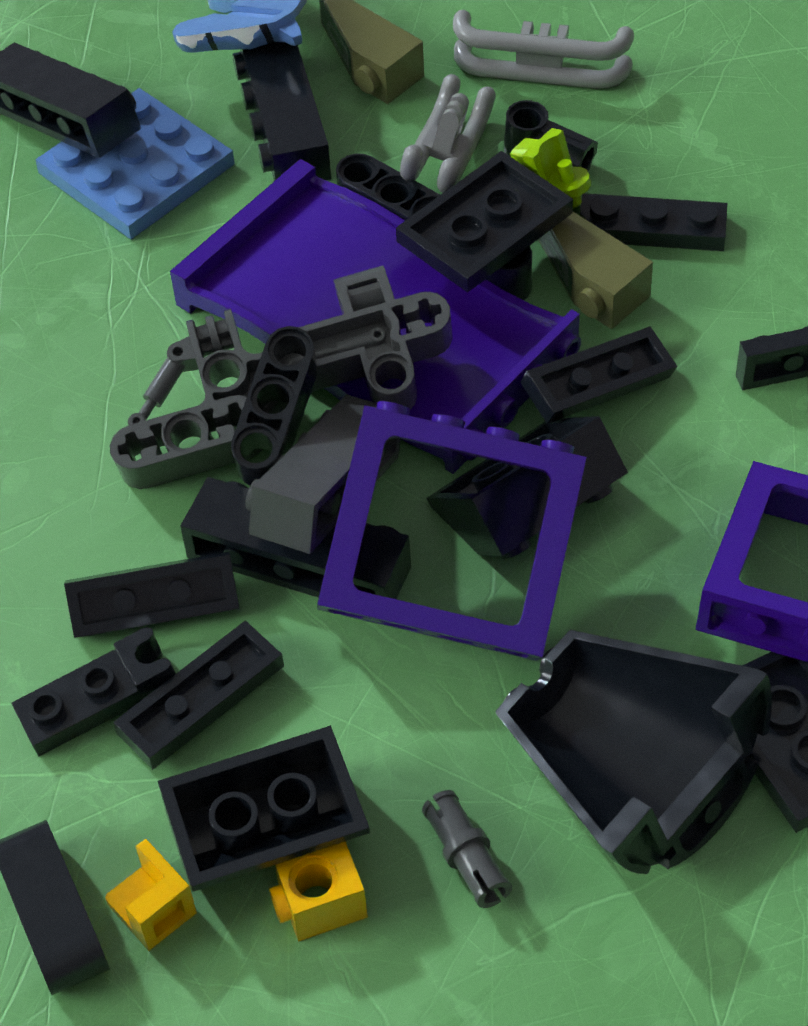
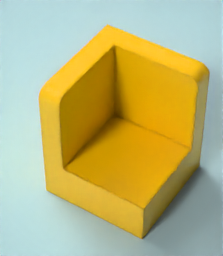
M144 839L135 846L141 868L108 892L105 898L112 911L145 948L150 951L197 914L188 883L147 839Z

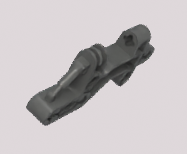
M383 265L333 279L342 315L298 327L310 335L315 349L318 368L311 393L364 377L372 402L387 401L397 403L411 410L418 397L413 363L444 353L451 345L453 334L449 304L445 298L433 292H420L395 300ZM231 309L224 310L225 319L214 321L213 315L205 317L206 324L196 327L193 320L186 321L189 336L168 347L166 360L143 395L146 402L139 413H134L128 418V426L120 429L113 436L110 443V454L124 482L129 486L137 489L151 488L235 463L231 450L232 438L263 352L253 354L243 349ZM425 323H431L432 326L426 327ZM406 328V334L401 335L400 329ZM291 353L285 355L280 360V363L284 365L298 364L303 360L304 356ZM199 370L205 392V399L200 405L147 420L155 406H162L182 372ZM225 378H238V380L229 387L217 386L218 383ZM390 379H399L404 382L395 389L381 387L385 381ZM272 401L265 405L262 411L276 414L283 411L288 404L283 401ZM217 431L219 438L213 439L211 432ZM188 437L200 438L199 442L190 448L183 449L179 447V444ZM165 446L168 453L162 454L160 447ZM259 448L251 451L245 460L257 456L263 449ZM141 454L142 458L136 461L135 456Z

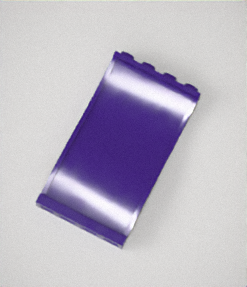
M302 159L298 160L170 270L177 306L190 314L195 309L200 308L225 319L224 310L231 309L236 326L265 344L270 335L279 328L286 326L301 327L342 315L333 279L378 266H384L395 300L420 292H433L441 295L450 306L453 339L450 347L444 353L413 363L418 397L415 405L410 410L409 416L430 421L433 414L453 416L465 421L464 429L486 433L487 427L505 428L513 421L519 407L529 398V395L520 383L526 371L578 353L581 346L579 313L571 309L564 317L504 291L486 279L467 293L396 241V227L405 220L381 205L345 187L318 178L315 167ZM425 323L426 327L432 326L431 323ZM406 328L400 329L401 335H405ZM364 377L324 388L338 400H341L348 394L371 401ZM390 379L385 381L381 387L395 389L404 382L399 379ZM401 439L412 446L441 458L445 463V470L452 474L467 460L472 461L477 458V456Z

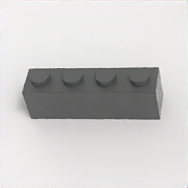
M346 394L331 410H326L321 416L320 421L308 432H303L297 443L285 455H281L268 472L260 479H255L252 482L246 497V509L251 511L249 535L308 554L320 544L337 523L364 405L376 408L377 403ZM392 438L386 442L376 481L399 457L401 439Z

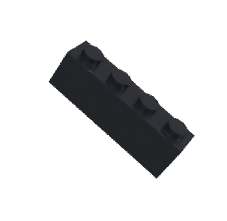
M15 42L0 51V114L98 158H101L141 129L135 112L136 101L130 91L124 86L102 79L95 74H90L66 62H61Z
M271 42L253 49H241L240 52L232 53L237 80L246 79V82L241 83L245 109H254L255 111L249 113L254 141L263 140V144H258L263 173L271 171L275 181L298 160L302 159L315 167L318 178L323 180L332 179L327 138L298 45L293 46L285 42Z
M207 477L180 525L187 558L230 552L233 572L319 598L335 527L310 554L249 535L251 511L246 509V497L249 488L238 482H225ZM366 523L353 577L354 586L362 592L397 599L411 569L409 535L399 533L396 529L389 526H375Z

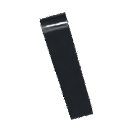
M356 153L347 155L339 161L336 167L337 185L381 205L403 220H407L440 196L437 192L417 181L410 182L404 180L399 171L366 154ZM530 246L486 280L522 300L527 299L532 291V250Z

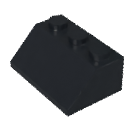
M600 416L562 418L549 424L543 422L519 438L520 442L541 446L542 440L564 442L574 446V454L587 457L576 507L583 502L589 504L606 497L614 490L612 483L628 473ZM486 459L426 499L431 508L478 555L501 556L502 559H509L528 549L531 545L529 538L540 532L551 481L544 472Z
M331 725L158 781L168 821L192 892L370 833L368 822Z

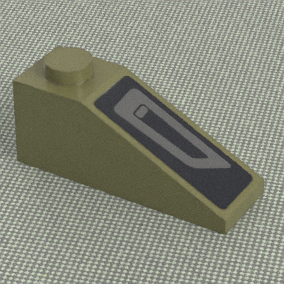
M319 0L321 24L354 84L363 92L371 94L389 104L424 77L422 40L353 0Z
M575 212L538 239L573 304L587 317L595 318L610 329L618 325L651 296L653 262Z

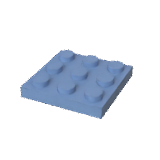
M140 88L131 94L136 101L135 112L141 129L101 158L61 141L35 159L40 175L131 240L235 164L233 150Z

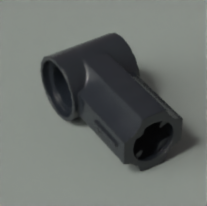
M521 100L509 106L505 121L504 153L511 157L512 149L523 139L539 140L551 128L559 129L564 132L572 166L582 167L589 171L597 153L598 142L548 120V111L538 102Z

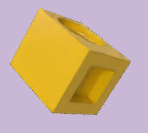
M346 841L275 865L279 885L269 888L271 900L280 924L291 920L298 942L368 918L365 890ZM315 886L329 889L319 897L302 895L307 889Z

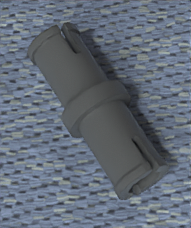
M444 790L434 794L432 797L440 809L436 810L432 802L427 800L422 807V813L429 820L444 845L442 854L451 868L459 870L480 908H489L499 904L501 900L494 889L498 888L502 896L506 898L512 891V884L504 876L489 851V838L483 829L474 827L454 791Z

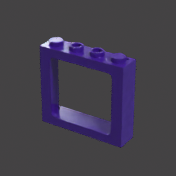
M379 401L376 408L364 405L317 603V610L538 661L541 659L545 649L587 457L574 454V446L560 441L542 440L541 446L520 442L519 433L504 428L487 427L486 433L464 429L465 421L453 416L433 414L430 421L409 416L410 409L397 403ZM399 438L541 471L549 476L551 481L519 623L513 626L362 592L354 586L353 577L383 449L389 439Z
M753 461L702 589L695 630L808 662V602L743 584L739 579L764 513L808 525V475Z

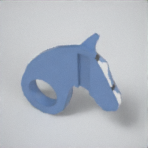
M207 0L210 9L229 14L213 13L204 17L187 20L176 25L172 31L177 46L187 53L253 49L271 42H285L296 46L302 44V34L295 17L300 13L307 0Z

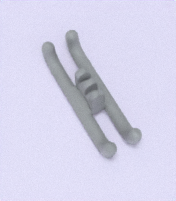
M466 10L457 11L453 18V31L459 39L454 45V60L459 68L468 74L480 77L608 89L619 85L627 79L633 66L632 59L627 55H623L630 49L634 40V31L628 26L619 28L614 39L607 42L568 39L569 25H559L557 36H550V23H541L538 35L533 34V22L524 21L521 33L518 34L476 29L471 26V15ZM472 47L516 52V62L475 57L472 55L471 50ZM564 57L596 61L617 58L614 66L607 70L563 67Z
M450 74L443 79L433 111L414 145H410L404 150L400 165V175L404 180L415 181L419 177L429 156L443 160L437 178V187L441 193H444L460 181L490 117L496 97L493 88L485 86L478 91L467 125L463 133L460 134L469 106V100L466 95L459 93L461 82L458 76Z

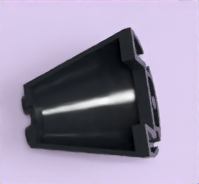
M569 630L555 647L549 649L543 656L539 667L541 674L539 680L530 686L521 683L506 696L504 702L495 713L604 852L614 862L638 874H648L651 866L661 864L670 869L702 848L727 821L745 794L759 765L758 761L750 757L757 734L764 736L769 733L772 693L768 674L751 667Z

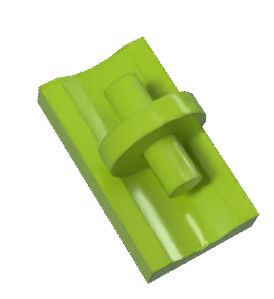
M551 128L539 140L525 138L510 153L513 159L573 198V209L582 203L581 195L591 187V178L587 169L572 166L563 130Z

